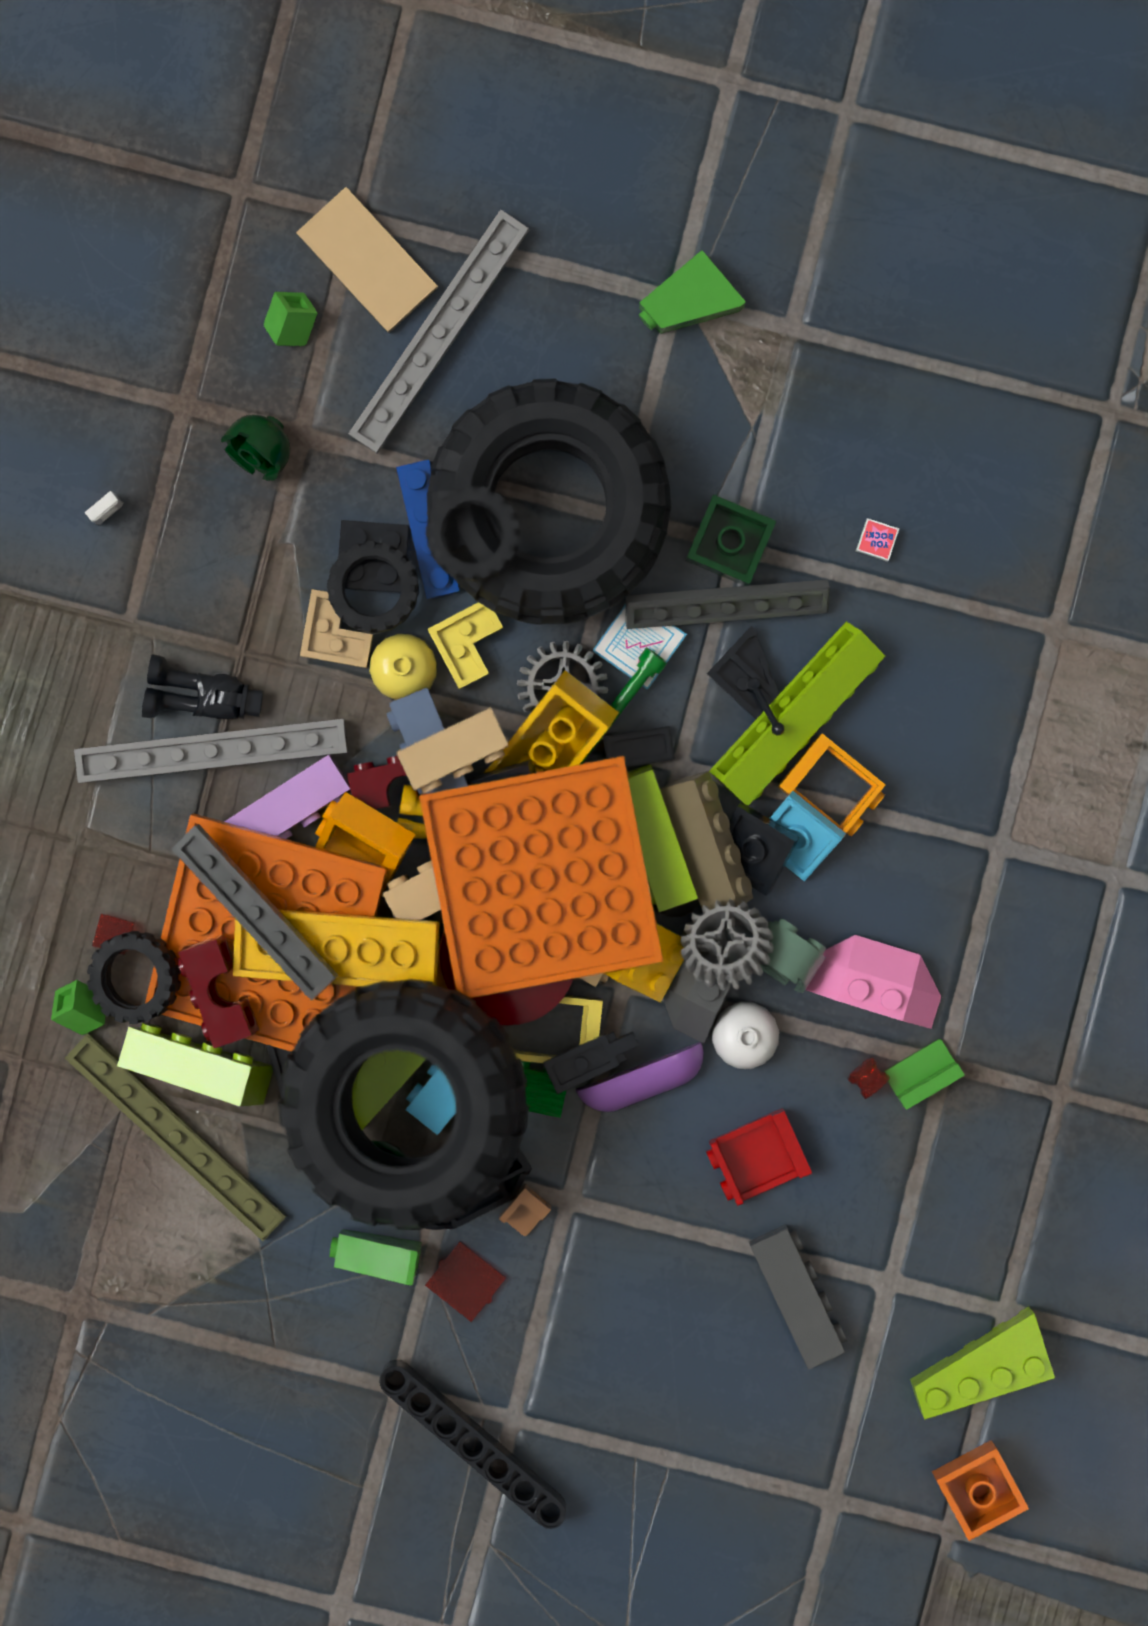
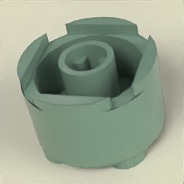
M780 919V921L775 920L774 922L768 921V928L771 929L773 934V940L770 942H772L774 949L772 953L767 954L770 958L769 965L760 966L763 972L786 986L790 980L797 984L794 988L795 991L804 993L825 960L823 953L826 948L812 938L805 940L796 935L798 929L784 919Z

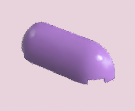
M702 1042L575 1089L579 1098L590 1108L602 1112H612L688 1083L699 1072L704 1057Z

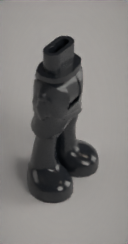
M156 654L151 655L147 674L148 684L197 690L198 697L147 687L143 699L142 717L155 718L164 710L193 712V716H205L216 719H238V717L244 719L245 715L260 717L263 690L249 688V684L242 683L236 676L233 677L227 674L211 676L202 673L193 674L171 668L165 657Z

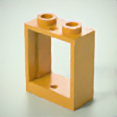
M823 733L815 739L777 786L787 795L794 791L849 836H852L864 822L860 818L863 812L868 807L874 810L885 796L881 792L885 784ZM825 751H828L871 786L840 825L795 789Z
M345 792L339 802L332 800L322 816L324 819L315 832L319 836L315 847L388 867L384 891L387 883L391 881L400 867L416 834Z

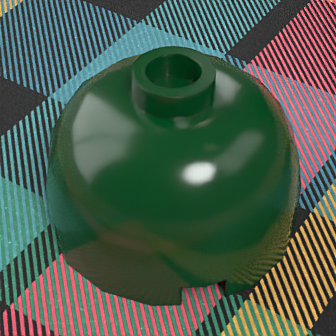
M243 416L236 420L221 438V443L226 441L228 444L224 449L225 452L238 466L252 475L255 469L264 473L265 475L262 479L266 481L275 480L286 466L290 457L291 448L288 436L283 430L284 426L278 419L272 416Z

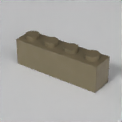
M706 771L680 778L662 787L660 792L701 908L705 905L709 907V910L714 909L716 900L721 902L722 907L726 906L730 898L734 900L735 907L737 908L743 901L747 903L753 899L751 882L745 875L740 861V850L734 844L729 829V819L723 812L718 798V787L712 780L710 772Z

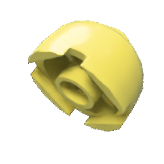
M396 634L385 638L376 646L370 658L369 672L373 684L383 695L393 700H398L424 688L430 689L436 678L437 662L433 650L424 640L412 634Z

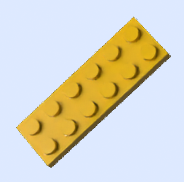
M279 910L339 975L331 984L362 987L384 980L401 981L416 979L431 981L434 985H437L439 922ZM235 919L233 976L293 981Z

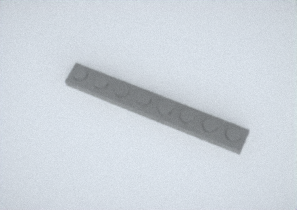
M503 210L498 212L348 433L349 436L376 454L379 453L529 232L528 227Z
M337 719L74 749L78 783L342 754L348 753L345 720Z

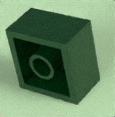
M713 494L686 561L743 586H749L776 521Z

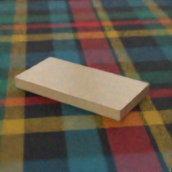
M347 187L339 192L296 232L388 334L438 289L434 281Z

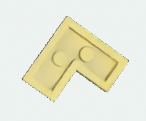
M479 602L428 628L459 690L489 674L474 644L503 629L496 613Z

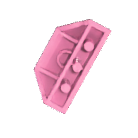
M853 935L825 950L823 953L825 960L806 988L807 991L900 1021L932 1029L941 995L921 955L858 935Z

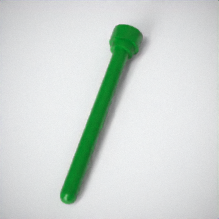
M648 647L638 657L640 660L637 664L638 670L610 705L619 712L613 723L649 676L653 678L656 673L660 674L668 664ZM603 736L599 739V741H598V742L595 744V746L590 750V752L586 755V757L581 761L580 764H583V763H584V761L587 759V757L590 755V753L594 750V748L597 746V744L600 742V740L603 738Z

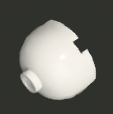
M740 1001L728 1006L719 1013L712 1027V1042L716 1053L725 1063L737 1069H753L764 1065L774 1055L779 1044V1029L775 1018L765 1007L754 1002Z

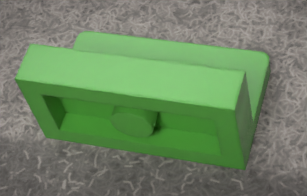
M941 1039L935 1040L883 1072L901 1105L906 1110L965 1076Z

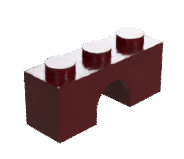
M398 756L386 758L388 765L374 767L373 761L354 765L355 772L347 773L352 796L375 810L390 807L389 787L391 783L398 777L407 776Z
M225 934L188 946L178 952L180 956L178 958L180 972L189 980L192 989L190 990L191 1002L195 1009L200 1010L204 1021L201 1023L202 1032L206 1040L211 1041L213 1048L250 1037L256 1033L259 1027L248 998L230 1002L223 999L216 989L218 975L228 972L233 968V956Z

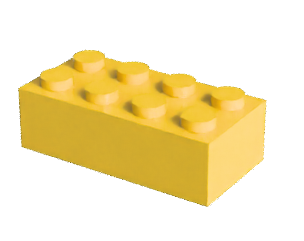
M565 670L507 742L509 746L502 749L505 756L492 761L484 773L530 759L536 773L579 765L608 730L619 712Z

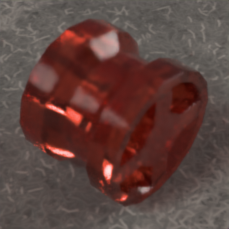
M870 1057L853 1070L847 1079L851 1084H856L860 1088L862 1097L867 1099L884 1086L890 1079V1076L886 1072H881L877 1068V1061Z

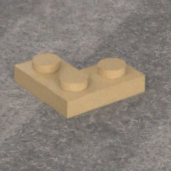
M312 589L300 656L368 668L373 634L340 629L342 619L337 616L330 604L328 592Z

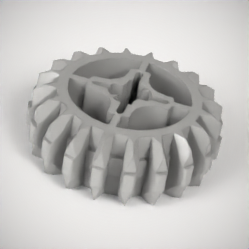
M569 641L563 642V651H557L556 643L550 642L552 653L547 655L541 646L538 647V654L542 658L537 661L533 656L529 655L527 660L533 665V668L531 670L526 667L520 668L522 674L528 675V680H517V686L527 687V692L519 693L518 699H530V703L522 708L524 712L530 711L539 703L534 689L549 691L551 687L544 685H553L561 676L563 669L569 673L570 660L580 664L588 673L591 684L582 683L596 695L597 693H608L607 687H598V682L607 680V674H595V671L603 666L602 662L598 661L591 666L589 661L594 656V653L589 651L584 658L579 655L582 651L581 644L576 645L574 653L569 652ZM560 659L559 670L554 678L536 679L538 672L544 665L553 660Z
M731 898L727 905L723 907L718 900L715 902L714 909L709 910V907L703 905L702 910L704 914L699 916L692 913L691 918L694 924H685L684 931L687 935L682 936L680 941L684 947L681 950V955L686 960L687 970L694 972L693 975L697 981L700 982L705 979L706 986L710 987V989L718 982L719 988L723 991L728 983H732L733 987L738 990L740 985L738 981L743 979L751 985L752 979L750 975L754 973L762 976L763 970L760 965H769L770 958L767 954L772 953L774 949L772 942H770L773 940V934L771 929L768 928L767 919L760 917L759 910L755 907L749 910L748 904L744 901L736 908L735 902ZM735 925L748 929L753 934V937H746L745 934L737 933ZM701 952H708L709 955L717 956L719 965L705 960L701 956Z

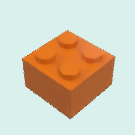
M992 1440L932 1471L968 1541L1029 1509Z

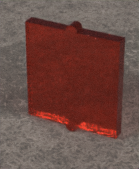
M459 1241L447 1258L439 1261V1268L425 1286L472 1322L484 1305L492 1302V1295L506 1277Z

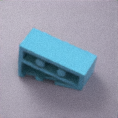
M433 1064L427 1071L432 1077L423 1087L418 1083L406 1097V1100L410 1102L406 1111L438 1135L456 1113L453 1091L447 1078Z

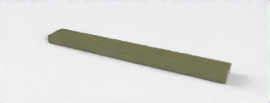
M87 1033L65 1057L74 1068L262 1241L287 1216L133 1072L118 1067L119 1060L93 1035Z

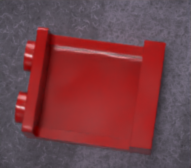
M783 1108L709 1140L712 1149L706 1151L714 1170L721 1168L726 1180L720 1182V1185L727 1200L735 1199L737 1206L744 1204L743 1201L798 1176L801 1179L812 1174Z

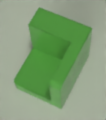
M274 292L264 321V327L275 345L305 346L318 313L305 293Z
M75 980L55 991L51 1020L80 1035H85L103 1026L106 1015L101 1011L103 1008L99 1004L96 1005L94 1003L92 990H89L88 985L79 980Z

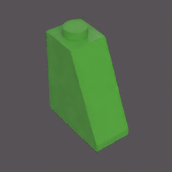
M701 250L639 302V309L642 312L638 316L648 329L653 330L656 328L660 334L738 313L745 307L746 301L704 251Z
M342 1229L339 1233V1238H332L329 1257L335 1258V1268L413 1286L417 1275L422 1242Z

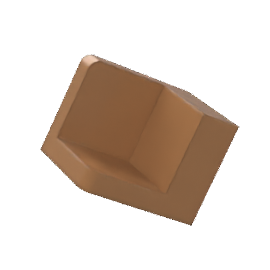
M525 1184L500 1214L499 1220L503 1223H509L520 1234L527 1236L536 1224L548 1215L552 1206Z

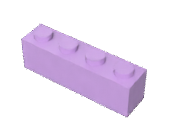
M327 755L224 822L288 839L292 836L290 829L300 823L305 828L321 818L318 811L328 806L332 800L339 802L345 792L351 791L350 785L332 755Z

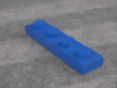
M428 459L398 466L396 469L426 598L429 600L459 593L458 583L451 574L446 573L436 563L427 544V493L431 476L430 461Z

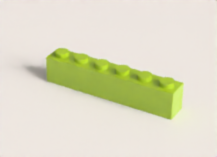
M846 621L769 705L777 721L784 725V733L779 736L772 733V724L765 711H763L709 772L736 798L749 806L753 800L761 796L764 788L773 778L784 771L787 763L795 754L806 747L810 738L822 725L832 718L833 713L839 706L854 694L861 682L877 669L885 655L861 630Z

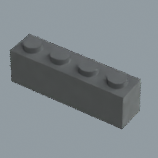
M783 1225L749 1241L750 1247L808 1370L845 1353L841 1343L846 1342L847 1339L839 1322L832 1325L827 1312L833 1309L825 1292L823 1291L818 1294L813 1285V1281L818 1280V1277L811 1262L803 1263L798 1253L804 1247L796 1230L789 1232L786 1225Z

